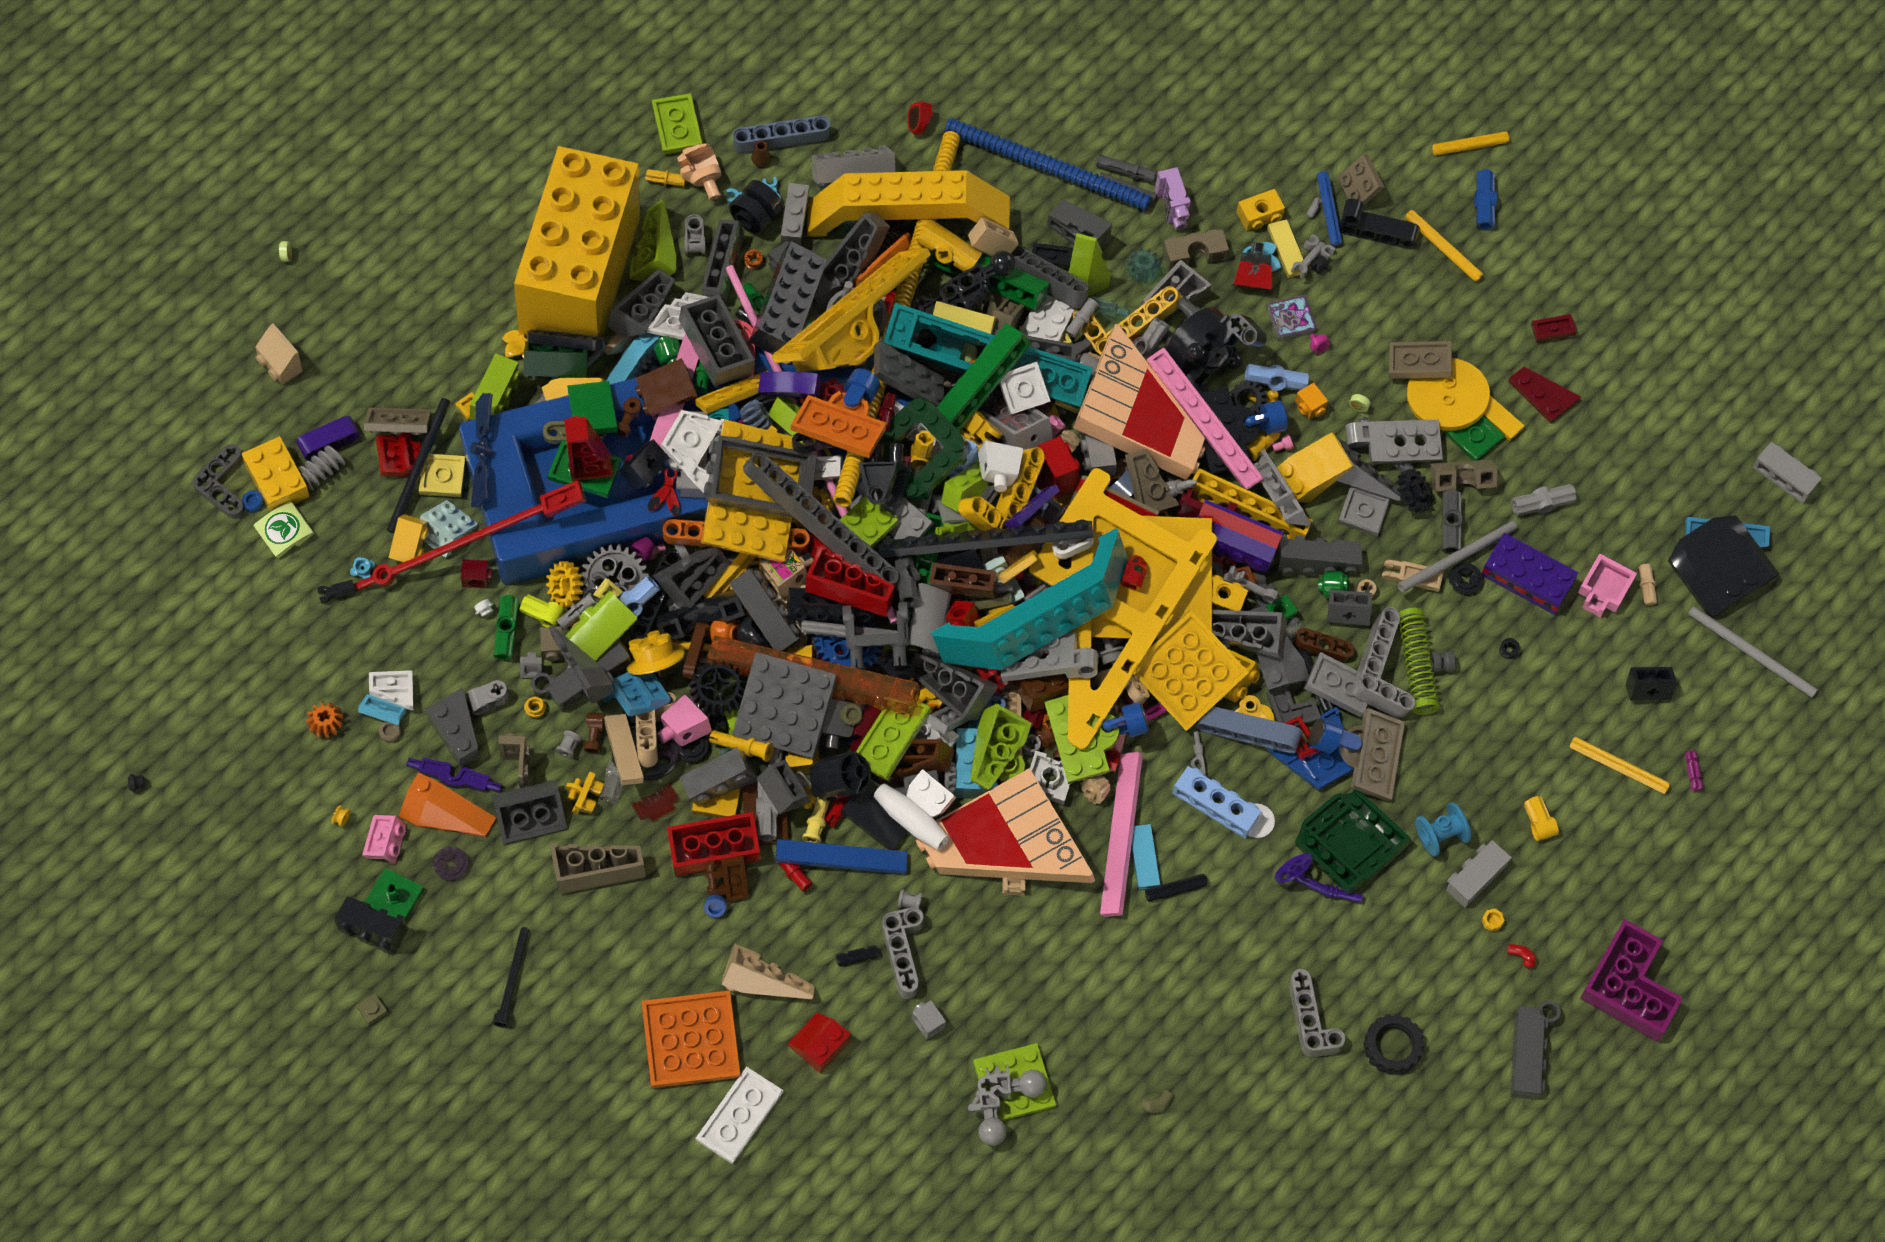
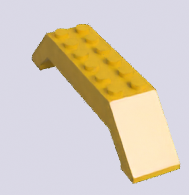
M967 170L844 173L808 201L807 237L827 236L829 231L844 221H859L864 213H878L883 220L968 218L977 223L981 217H984L1010 230V196Z

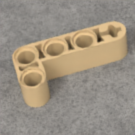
M667 692L671 699L666 705L650 712L636 715L637 754L639 763L643 767H652L658 761L656 722L661 721V715L676 703V697L673 693Z

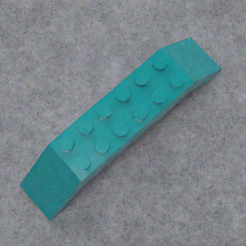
M1115 528L1098 538L1099 546L1090 565L980 627L955 626L948 622L932 631V638L943 663L1002 670L1112 608L1128 560L1118 529Z

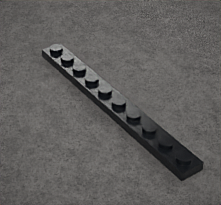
M1077 520L1071 523L1056 522L1050 525L1035 524L1029 527L1014 526L1008 529L992 528L987 531L971 530L966 533L950 532L946 535L929 534L925 537L908 536L904 539L887 538L879 541V555L882 558L1086 539L1093 538L1092 521Z

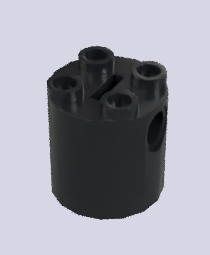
M852 751L819 759L810 765L811 793L814 797H819L825 801L862 794L871 783V770L866 758L860 753Z

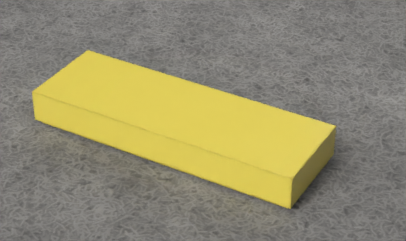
M1287 219L1268 224V231L1273 243L1276 245L1277 253L1287 277L1291 278L1301 275L1300 270L1291 272L1293 264L1295 262H1302L1303 257Z
M936 301L933 312L934 316L989 334L993 333L996 321L994 316Z

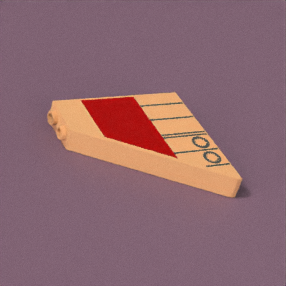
M1115 324L1108 336L1073 428L1128 454L1147 449L1157 467L1187 480L1190 474H1195L1198 469L1199 463L1197 459L1201 458L1205 447L1202 446L1205 437L1122 328Z
M1030 768L937 819L936 822L949 836L947 844L941 850H936L919 839L915 840L921 852L925 850L928 854L926 860L930 868H936L939 874L1093 883L1095 881L1091 869Z

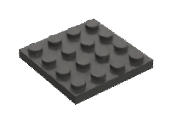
M755 652L732 735L747 740L755 738L756 741L762 743L770 742L773 743L772 747L815 759L838 675Z

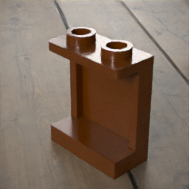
M682 358L636 378L638 386L635 389L639 398L643 397L645 401L642 407L646 416L651 415L654 421L657 420V414L688 401H691L694 405L696 404L695 399L699 397Z

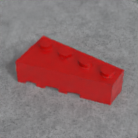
M822 544L820 545L806 575L805 592L886 617L893 603L894 585L873 573L868 574L861 570V566L855 563L852 565L845 561L843 556L838 553L833 554L827 550V547Z

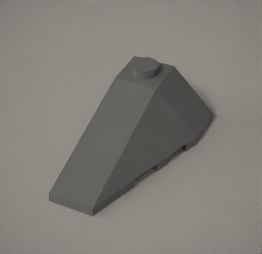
M553 625L550 626L549 630L552 638L591 704L613 693L612 684L615 681L610 672L605 673L602 666Z

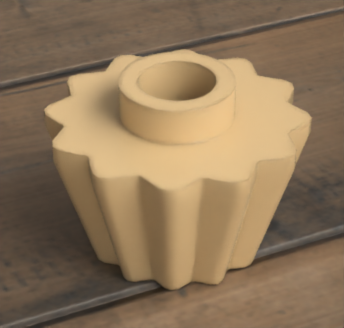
M1102 775L1091 777L1081 782V790L1084 792V796L1088 798L1089 802L1094 804H1101L1111 790L1109 781Z

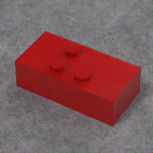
M753 812L667 827L675 876L703 872L707 869L706 862L709 860L715 862L716 868L722 867L721 859L743 856L744 864L761 861Z

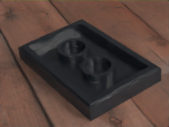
M871 781L868 789L862 794L851 796L840 812L886 849L894 850L907 830L890 817L874 798V793L879 787Z

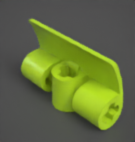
M609 590L594 607L589 606L582 612L579 618L580 621L565 636L594 661H597L638 618Z

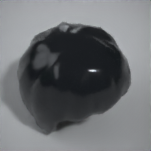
M751 615L747 616L738 625L736 635L741 647L758 653L768 651L771 645Z

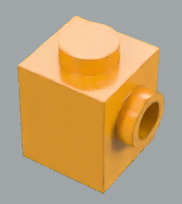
M1312 383L1297 392L1295 403L1299 412L1310 420L1314 417L1318 418L1326 412L1328 400L1315 383Z

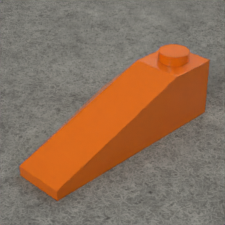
M419 772L406 793L399 814L400 819L420 828H437L440 831H457L460 834L481 837L488 835L497 820L495 816L438 781Z

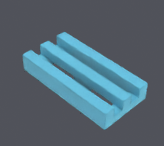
M367 694L359 705L358 712L399 725L407 709Z

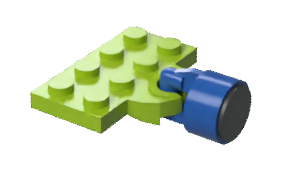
M1069 695L1045 702L1068 784L1109 773L1110 770L1104 752L1112 749L1117 744L1119 735L1129 733L1130 738L1148 733L1149 730L1142 703L1136 702L1121 707L1123 717L1116 719L1109 713L1089 746L1084 750H1080L1068 742ZM1092 715L1087 724L1093 728L1099 717Z

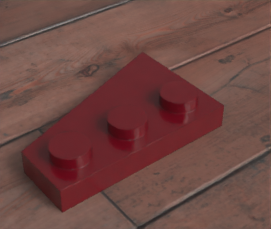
M1525 366L1508 380L1550 424L1581 399V396Z

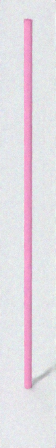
M733 265L726 267V271L754 329L757 316ZM763 350L773 372L782 371L779 363H774L771 357L773 354ZM787 397L798 406L795 398ZM819 450L811 452L817 454V457H822ZM825 479L826 486L833 498L836 485L833 479ZM835 504L842 518L848 510L846 507ZM891 605L887 616L893 625L897 623V615Z

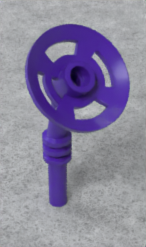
M1309 853L1293 857L1283 864L1274 876L1277 883H1286L1292 880L1298 881V883L1322 893L1324 897L1328 895V898L1333 896V899L1342 898L1358 903L1362 901V894L1352 893L1348 895L1344 890L1339 889L1338 886L1334 888V885H1331L1329 887V884L1323 885L1306 877L1305 871L1313 861V857ZM1284 874H1287V875H1286L1287 878L1282 879L1283 875H1284Z

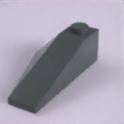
M1338 438L1354 467L1337 481L1400 501L1401 493L1397 491L1399 487L1385 475L1381 474L1379 476L1373 464L1363 462L1359 458L1360 453L1357 450L1348 447L1346 442Z
M1265 605L1248 610L1258 612H1269ZM1287 636L1285 637L1283 661L1257 653L1268 691L1293 686L1308 680L1309 674L1305 661Z

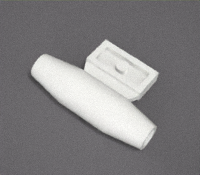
M923 769L909 785L907 796L886 784H882L876 790L874 798L890 817L914 837L936 850H941L947 844L949 836L933 818L943 814L956 797Z

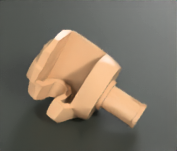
M707 143L697 144L682 150V154L677 158L682 167L680 169L681 177L694 186H704L710 201L721 197L715 183L721 177V170L711 146Z

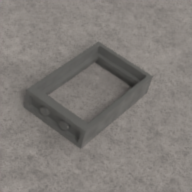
M718 435L710 442L709 453H711V461L708 462L706 473L709 474L708 482L704 486L705 502L794 518L778 503L718 492L724 448L753 454L755 452H762L768 457L799 462L798 484L812 495L817 454L809 452L797 453L789 448Z

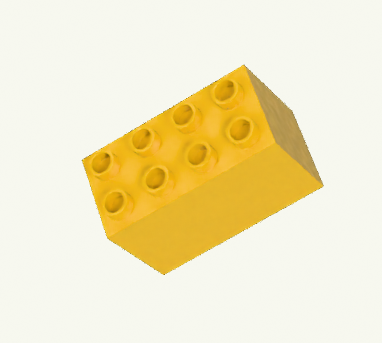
M558 146L514 281L519 335L522 336L524 334L527 337V331L546 330L604 337L640 220L638 163Z

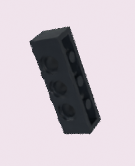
M789 588L787 597L789 621L806 620L843 623L842 608L846 604L805 592V588ZM852 606L856 623H874L875 613Z

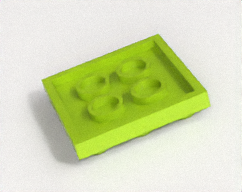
M1037 1043L973 1060L978 1081L983 1076H986V1067L989 1072H995L996 1066H999L1000 1071H1006L1007 1065L1010 1079L1020 1078L1024 1072L1031 1069L1038 1070L1046 1078V1089L1038 1097H1027L1022 1092H1012L1011 1099H1002L998 1095L1000 1112H997L998 1119L1002 1122L1056 1108L1055 1099ZM985 1085V1089L988 1092L991 1089L990 1085Z

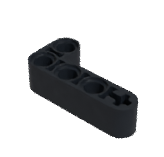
M1354 198L1346 200L1339 227L1341 233L1405 249L1416 247L1420 227L1417 224L1362 211L1364 206L1362 201Z

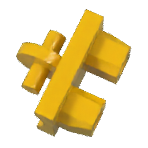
M589 772L582 787L580 786L582 780L576 778L574 783L566 784L565 789L570 792L568 795L570 800H574L575 795H578L572 810L573 813L578 814L579 811L588 814L592 813L596 801L587 798V793L590 792L599 796L604 786L602 782L594 778L596 774Z

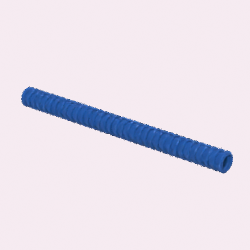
M953 117L946 124L945 132H955L963 141L968 140L970 144L973 142L975 146L980 145V148L991 149V152L994 153L996 151L998 155L1003 154V157L1014 158V161L1017 162L1019 160L1021 164L1026 163V166L1032 165V168L1037 167L1039 171L1042 169L1044 173L1049 172V175L1055 174V177L1060 176L1062 180L1065 178L1067 182L1072 181V184L1078 183V186L1083 185L1085 189L1088 187L1090 191L1095 190V193L1101 192V195L1106 194L1108 198L1113 197V200L1119 199V202L1124 201L1126 205L1129 203L1131 207L1136 206V209L1142 208V211H1145L1149 206L1151 194L1145 195V192L1142 191L1140 193L1138 189L1133 190V187L1127 188V185L1122 186L1120 182L1117 184L1115 180L1110 181V178L1104 179V176L1099 177L1097 173L1094 175L1092 171L1087 172V169L1081 170V167L1076 168L1074 164L1071 166L1069 162L1064 163L1063 160L1058 161L1056 157L1053 159L1051 155L1046 156L1045 153L1041 154L1040 151L1035 152L1033 148L1031 150L1027 146L1024 148L1022 144L1017 145L1018 143H1012V140L1006 141L1004 137L1001 139L999 135L994 136V133L983 132V129L980 128L978 130L976 126L971 127V124L960 123V120L957 119L955 121Z

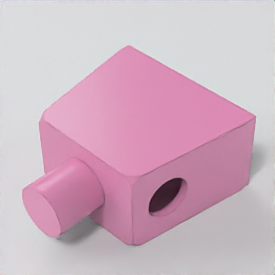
M684 695L661 715L664 728L657 732L656 735L662 744L673 738L680 746H684L711 733L712 730L708 717Z

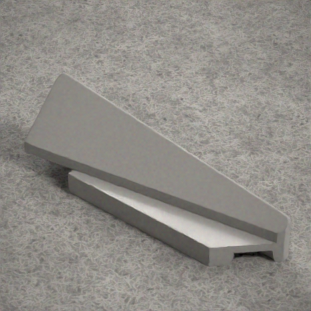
M1262 449L1259 462L1254 463L1255 468L1263 477L1261 481L1262 486L1277 508L1280 507L1286 523L1310 526L1311 524L1304 510L1296 500L1290 487L1265 449Z

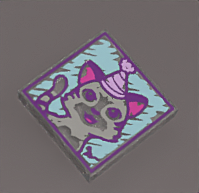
M1306 295L1266 304L1278 341L1317 333V326Z

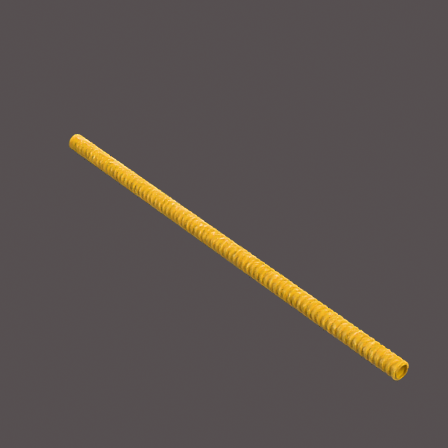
M952 131L944 133L933 171H951L961 140L957 133ZM918 219L909 250L926 248L918 243L917 240L931 219ZM922 266L898 285L882 335V343L894 304L897 303L910 307L912 304ZM879 380L880 389L873 401L868 404V416L875 419L878 417V410L881 407L882 398L887 387V383ZM847 451L835 495L833 496L834 503L841 507L851 505L861 473L859 462H864L865 459L864 456Z

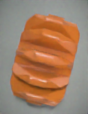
M322 701L320 707L313 705L314 711H308L307 715L309 718L306 720L307 726H310L309 730L311 733L316 732L318 738L325 734V737L328 739L329 733L337 735L336 729H342L341 721L344 720L343 714H340L339 707L334 708L332 702L325 706V703Z

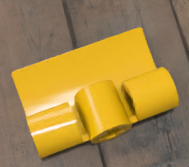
M932 219L917 240L918 243L931 251L935 248L938 261L947 264L953 260V265L963 272L975 266L982 254L981 251L975 249Z

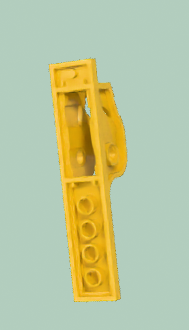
M928 248L898 252L771 355L774 363L784 362V364L793 362L797 372L825 370L836 367L846 368L852 365L858 367L866 363V359L874 353V345L879 342V330L873 317L874 304L927 262V258L931 255ZM857 325L860 328L859 336L857 335V331L855 329Z

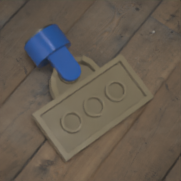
M1370 708L1364 710L1362 725L1354 726L1348 730H1343L1341 724L1323 717L1318 719L1313 724L1309 734L1310 746L1327 754H1331L1335 749H1338L1343 760L1354 768L1351 783L1352 789L1386 802L1392 800L1405 722Z

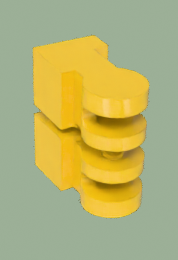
M976 411L963 426L965 428L959 431L966 439L977 444L978 451L983 445L977 442L978 438L983 443L985 440L994 442L991 439V435L997 439H1000L1003 435L980 411Z

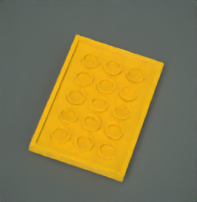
M724 420L722 423L720 434L722 436L793 449V436L729 420ZM724 448L718 492L777 503L744 473L743 466L753 453ZM769 457L798 483L799 462ZM708 502L701 543L782 563L785 561L792 518Z

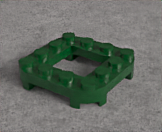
M915 398L906 404L891 419L889 431L884 432L878 444L884 445L883 462H889L890 444L900 443L921 422L944 446L915 476L911 474L904 493V497L908 500H927L932 496L930 492L959 464L963 466L968 460L966 458L969 444L967 439L930 401L921 398Z

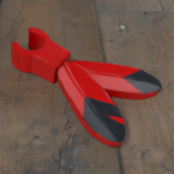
M665 470L664 486L650 499L648 511L658 509L666 500L670 513L673 516L679 515L680 506L673 489L678 477L677 471H674L675 475L673 477H668L669 470Z

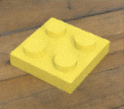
M429 454L421 473L419 494L462 497L466 464L465 456Z

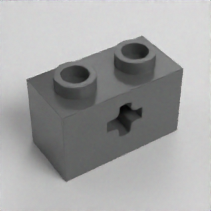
M1330 590L1327 622L1370 626L1372 593Z

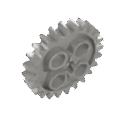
M610 544L608 551L602 546L600 554L596 550L593 551L595 558L587 557L590 564L582 565L587 571L580 573L586 577L585 580L580 582L587 586L582 592H586L590 580L595 582L597 579H602L601 577L593 579L592 574L595 572L605 573L612 582L609 576L615 574L620 561L623 562V566L617 576L620 582L617 581L615 585L624 588L625 591L632 590L646 576H649V573H643L647 565H640L643 558L636 559V551L629 554V547L622 551L621 544L614 550L613 545ZM606 559H611L614 562L615 567L613 570L605 569L603 563ZM625 568L633 569L634 577L631 579L624 577L623 570Z

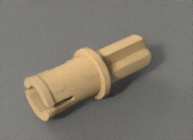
M1642 564L1638 567L1641 578L1639 586L1643 591L1644 603L1647 606H1651L1657 602L1655 593L1656 581L1653 579L1652 565Z

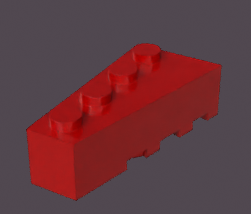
M579 416L564 419L571 481L614 476L611 453L588 419Z

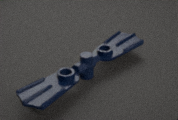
M482 393L475 403L476 437L480 441L478 443L473 442L470 447V452L476 454L479 459L474 471L471 507L481 508L482 504L488 500V466L486 461L487 457L491 456L492 449L487 447V439L484 437H487L490 432L489 417L491 416L493 397L491 393Z

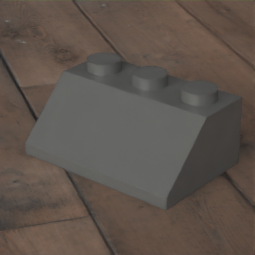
M556 780L491 795L503 844L567 829Z

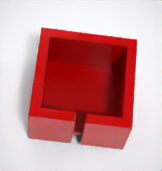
M1061 436L1039 444L1038 447L1043 450L1045 458L1040 472L1048 487L1056 485L1060 490L1054 495L1055 500L1074 493L1078 482H1080L1079 471L1081 468L1078 460L1073 459L1069 444L1067 442L1064 443Z

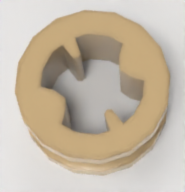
M1368 579L1360 581L1356 592H1365V590L1362 591L1363 587H1368V590L1371 589L1369 593H1372L1373 598L1376 592L1375 583Z

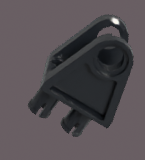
M900 443L890 444L889 462H883L884 445L877 444L870 456V462H859L868 501L874 505H880L887 511H895L899 508L912 474V469L902 463L904 445ZM875 491H876L878 500H875V499H874V493H875ZM892 494L894 496V502L891 504V506H887L885 503L889 499V496Z

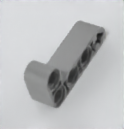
M915 907L887 913L882 920V933L898 993L905 999L914 998L918 992V978L906 935L919 932L923 926V913ZM911 917H915L919 921L917 923L912 924L908 921V919ZM894 922L897 924V927L889 928L887 923ZM895 942H899L903 945V947L900 949H896L892 946V944ZM899 963H906L908 967L900 969L897 965ZM907 977L908 984L910 987H912L911 989H908V987L905 986V978Z
M1304 969L1295 970L1289 981V990L1303 1054L1308 1057H1319L1339 1053L1345 1042L1344 1033L1339 1029H1321L1311 976ZM1305 999L1309 1005L1303 1006L1299 1003V1000ZM1309 1020L1313 1023L1314 1026L1307 1027L1304 1025L1303 1021ZM1335 1038L1339 1041V1044L1333 1045L1329 1039ZM1314 1041L1318 1047L1311 1048L1307 1042Z

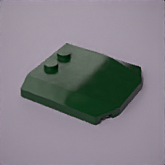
M1354 789L1353 792L1348 794H1335L1308 816L1301 825L1295 845L1303 853L1311 854L1313 862L1349 895L1359 890L1398 857L1411 842V837L1362 792Z

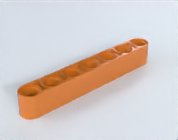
M672 519L666 521L663 526V539L669 544L715 547L701 543L705 522ZM673 528L676 529L678 533L675 535H669L667 533V530ZM790 528L786 550L792 549L794 553L805 552L810 541L808 532L804 529ZM696 530L699 532V535L692 537L688 532ZM796 538H803L805 543L797 544L794 540Z

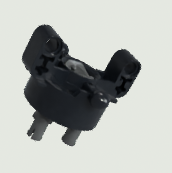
M1184 297L1177 302L1176 306L1186 315L1183 318L1185 321L1181 320V325L1174 334L1168 329L1162 339L1166 344V351L1198 393L1209 391L1203 384L1212 373L1219 369L1223 370L1227 365L1231 369L1241 367L1243 359L1237 354L1238 348L1235 345L1239 339L1246 345L1259 348L1265 345L1267 335L1248 316L1236 313L1231 316L1226 314L1224 316L1215 307L1201 310L1199 307H1195L1187 297Z

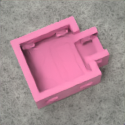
M1599 554L1578 592L1586 597L1582 608L1600 618L1606 608L1616 612L1637 573Z

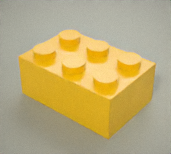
M280 436L241 453L245 467L258 491L261 493L269 512L289 501L296 504L309 498L307 486Z

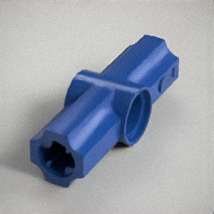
M1489 169L1477 171L1474 196L1477 227L1480 230L1487 231L1495 226V208L1497 204L1494 172Z

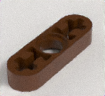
M696 623L683 669V677L692 679L693 673L697 674L708 635L709 625L706 623Z
M1308 628L1299 629L1293 638L1294 644L1299 649L1314 654L1322 652L1340 662H1347L1354 654V647L1350 642ZM1319 641L1326 642L1329 649H1323L1319 645Z

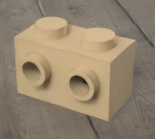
M981 217L968 234L971 246L987 253L990 257L1001 250L1012 253L1019 244L1013 231L984 217Z

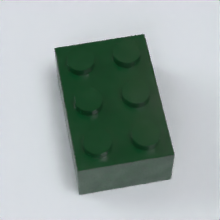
M525 342L524 376H528L530 379H540L541 376H548L552 380L562 377L587 378L588 350Z

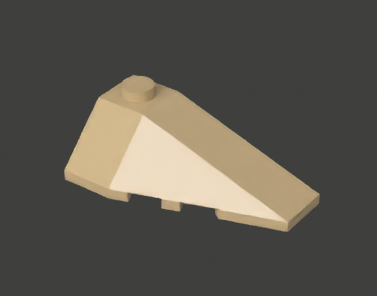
M734 944L721 984L728 990L749 994L803 999L813 998L814 985L793 973H783L778 968L779 965L774 962L771 965L760 960V954Z

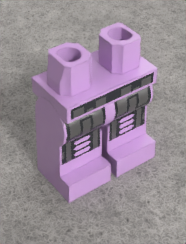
M1178 167L1159 171L1154 191L1157 194L1156 197L1162 196L1164 200L1167 224L1173 223L1175 231L1186 229L1188 225L1186 220L1190 216L1189 208L1191 202L1189 197L1186 198V191Z

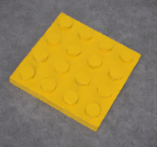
M1189 610L1150 647L1135 670L1134 676L1182 728L1187 731L1249 672L1192 610Z

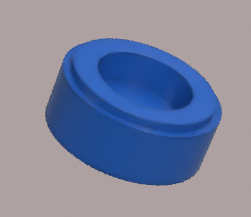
M248 491L242 497L244 509L248 512H258L264 506L263 497L258 491Z
M720 895L709 896L704 903L706 914L713 918L721 917L726 911L725 899Z

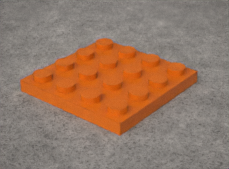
M730 990L641 1001L651 1089L740 1077Z

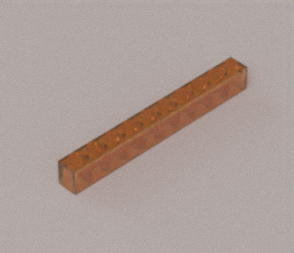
M714 636L707 655L710 666H713L714 660L717 662V665H721V662L724 660L725 666L731 663L733 665L732 669L739 667V674H744L745 676H749L755 652L838 675L833 692L835 699H847L859 705H873L880 710L890 709L901 715L906 713L913 715L921 693L918 682L719 636Z

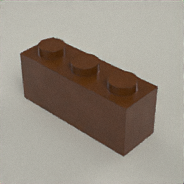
M933 563L929 584L951 594L995 599L999 579L996 571Z

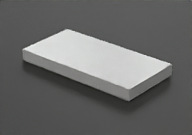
M746 1066L697 1135L696 1141L733 1165L782 1096L784 1090Z

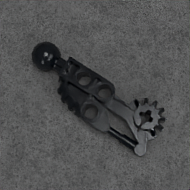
M998 251L991 257L990 264L984 268L978 263L944 283L940 287V295L928 303L923 299L916 302V299L913 297L910 308L933 315L936 301L972 311L980 310V306L985 304L987 297L991 295L989 278L994 275L1002 277L1010 275L1015 268V258L1007 251ZM965 282L972 283L969 287L962 286ZM948 292L954 293L952 297H945ZM923 329L918 334H915L913 341L922 346L924 341L934 336L929 330L924 332L925 329Z

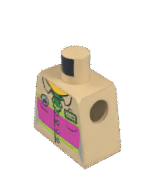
M792 549L786 550L785 561L782 563L763 559L759 562L764 576L783 600L788 596L789 588H799L806 583V568L811 566L813 558L809 552L798 558Z

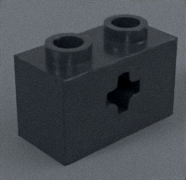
M653 439L641 445L619 472L635 490L643 486L647 488L654 482L655 479L653 477L666 468L665 463L670 457Z
M1631 667L1625 685L1630 700H1671L1677 681L1672 667Z

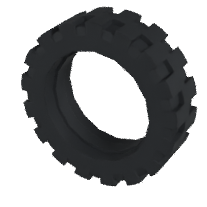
M1387 1014L1383 1018H1377L1370 1025L1364 1040L1365 1056L1370 1059L1369 1063L1372 1066L1375 1065L1378 1071L1387 1072L1388 1075H1393V1073L1401 1075L1405 1071L1409 1072L1418 1064L1425 1045L1423 1033L1418 1029L1419 1026L1416 1023L1413 1024L1410 1018L1401 1017L1400 1014H1395V1016ZM1389 1028L1403 1031L1412 1043L1410 1055L1399 1061L1389 1060L1382 1056L1376 1046L1378 1034L1384 1029Z

